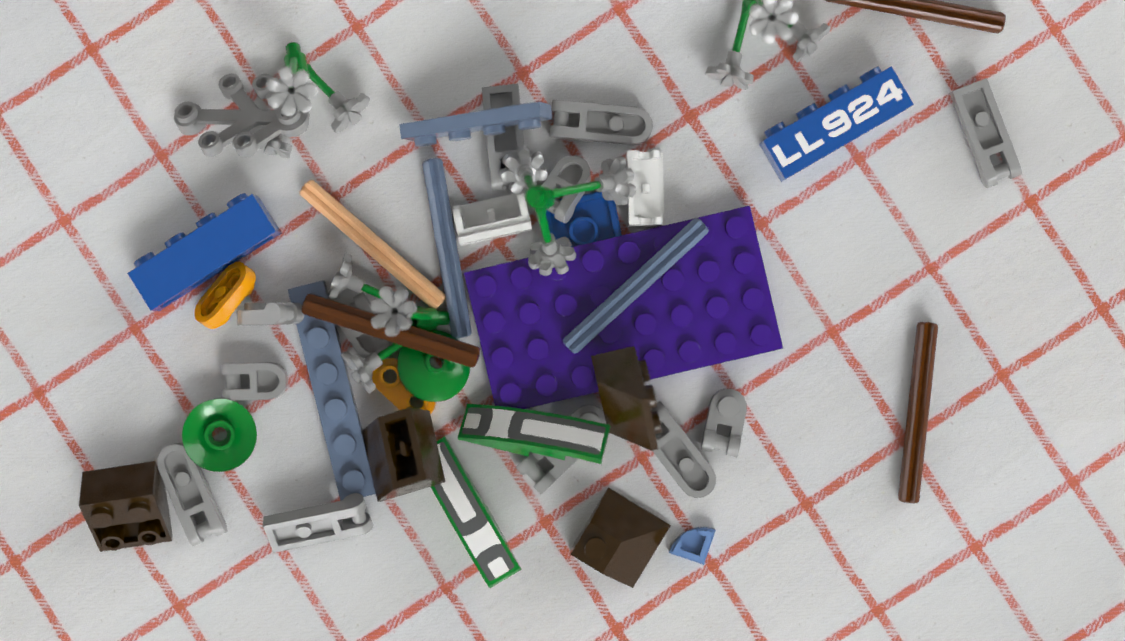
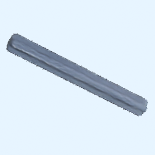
M441 158L427 159L423 162L422 167L443 290L446 296V307L449 312L451 336L455 339L470 336L472 331L443 161Z
M694 218L564 338L563 342L573 353H578L708 233L709 230L700 219Z

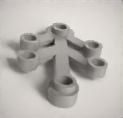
M236 74L223 76L219 80L218 85L224 97L232 99L240 110L201 109L199 105L188 101L179 104L174 114V121L180 132L184 135H195L201 132L206 124L231 125L220 133L208 131L200 136L198 144L203 153L209 157L220 154L223 148L231 142L239 156L250 157L257 152L259 147L281 133L287 137H297L303 134L309 126L310 118L309 112L302 113L298 107H295V114L293 116H285L282 113V104L277 108H273L274 110H260L246 94L244 86ZM261 74L253 80L252 87L259 98L267 99L268 101V98L274 92L264 86L273 77L269 74ZM258 125H266L255 134L248 132Z

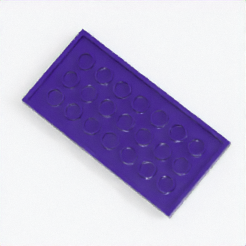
M750 206L698 217L708 228V233L578 353H573L563 342L564 338L693 219L572 247L576 252V258L572 261H566L569 270L561 275L557 273L555 268L552 269L550 275H541L539 268L531 269L529 267L528 258L464 272L495 406L528 409L599 392L591 356L635 346L638 360L646 359L650 380L783 349Z

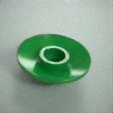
M428 330L446 337L453 338L450 334L443 331ZM402 346L397 359V372L401 383L410 394L423 401L442 402L454 397L463 389L469 377L470 367L439 358L442 362V367L433 368L430 364V358L436 356Z
M215 398L200 403L189 413L182 430V442L189 458L201 468L213 472L230 471L242 465L252 454L257 440L256 425L249 411L241 404L225 398ZM217 427L224 428L227 431L226 438L216 440L212 435L213 430Z

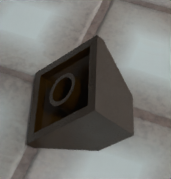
M608 487L571 547L570 555L601 574L633 588L671 525Z

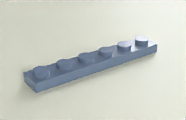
M324 280L288 289L290 301L300 303L301 305L306 295L310 293L330 299L327 296L328 290ZM304 315L302 322L296 325L340 501L353 493H359L363 497L374 495L376 493L364 443L362 426L346 362L341 357L343 350L337 326Z

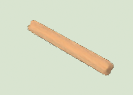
M309 180L305 183L299 193L307 202L430 308L438 309L446 296L438 287L315 181Z

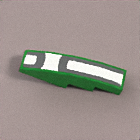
M467 404L458 440L528 457L530 452L561 460H565L566 456L602 464L610 425L536 410Z
M444 436L437 441V446L446 482L431 486V489L487 586L492 588L522 569L489 508L484 504L469 474L464 470L449 440Z

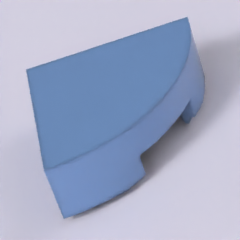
M710 527L689 529L675 539L669 549V553L704 565L716 530Z

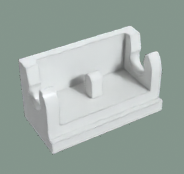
M627 150L626 169L631 168L634 173V179L628 181V183H632L636 187L635 195L627 197L628 227L664 226L663 153H660L659 150H652L651 152Z
M521 191L519 194L513 193L453 206L452 209L461 246L533 231L524 191Z

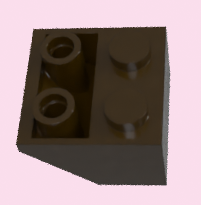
M635 346L592 355L591 359L606 424L610 425L609 433L650 451L657 450L656 434L662 433L658 411L651 412L652 408L657 407L653 386H645L644 382L650 381L646 359L638 360Z
M409 407L378 417L362 430L377 502L446 482L430 411Z
M156 461L82 472L79 508L100 552L172 541L173 535L166 488Z

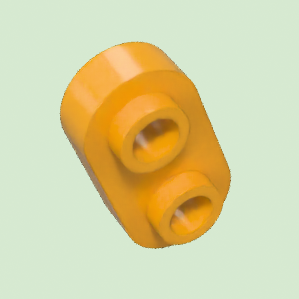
M242 262L230 264L198 301L194 311L195 319L209 329H215L224 325L245 297L249 296L254 290L255 272Z
M387 358L382 360L383 364L372 372V380L377 390L399 410L413 407L410 402L413 395L405 389L399 379L397 359ZM389 369L394 370L397 374V379L392 384L387 383L384 379V373ZM424 401L423 406L419 409L428 410L431 415L436 407V402Z

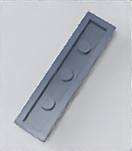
M538 101L399 124L401 139L414 141L415 146L420 147L437 144L436 138L449 136V141L471 139V132L483 131L485 136L506 133L505 127L518 125L519 130L540 128V121L552 120L550 104Z

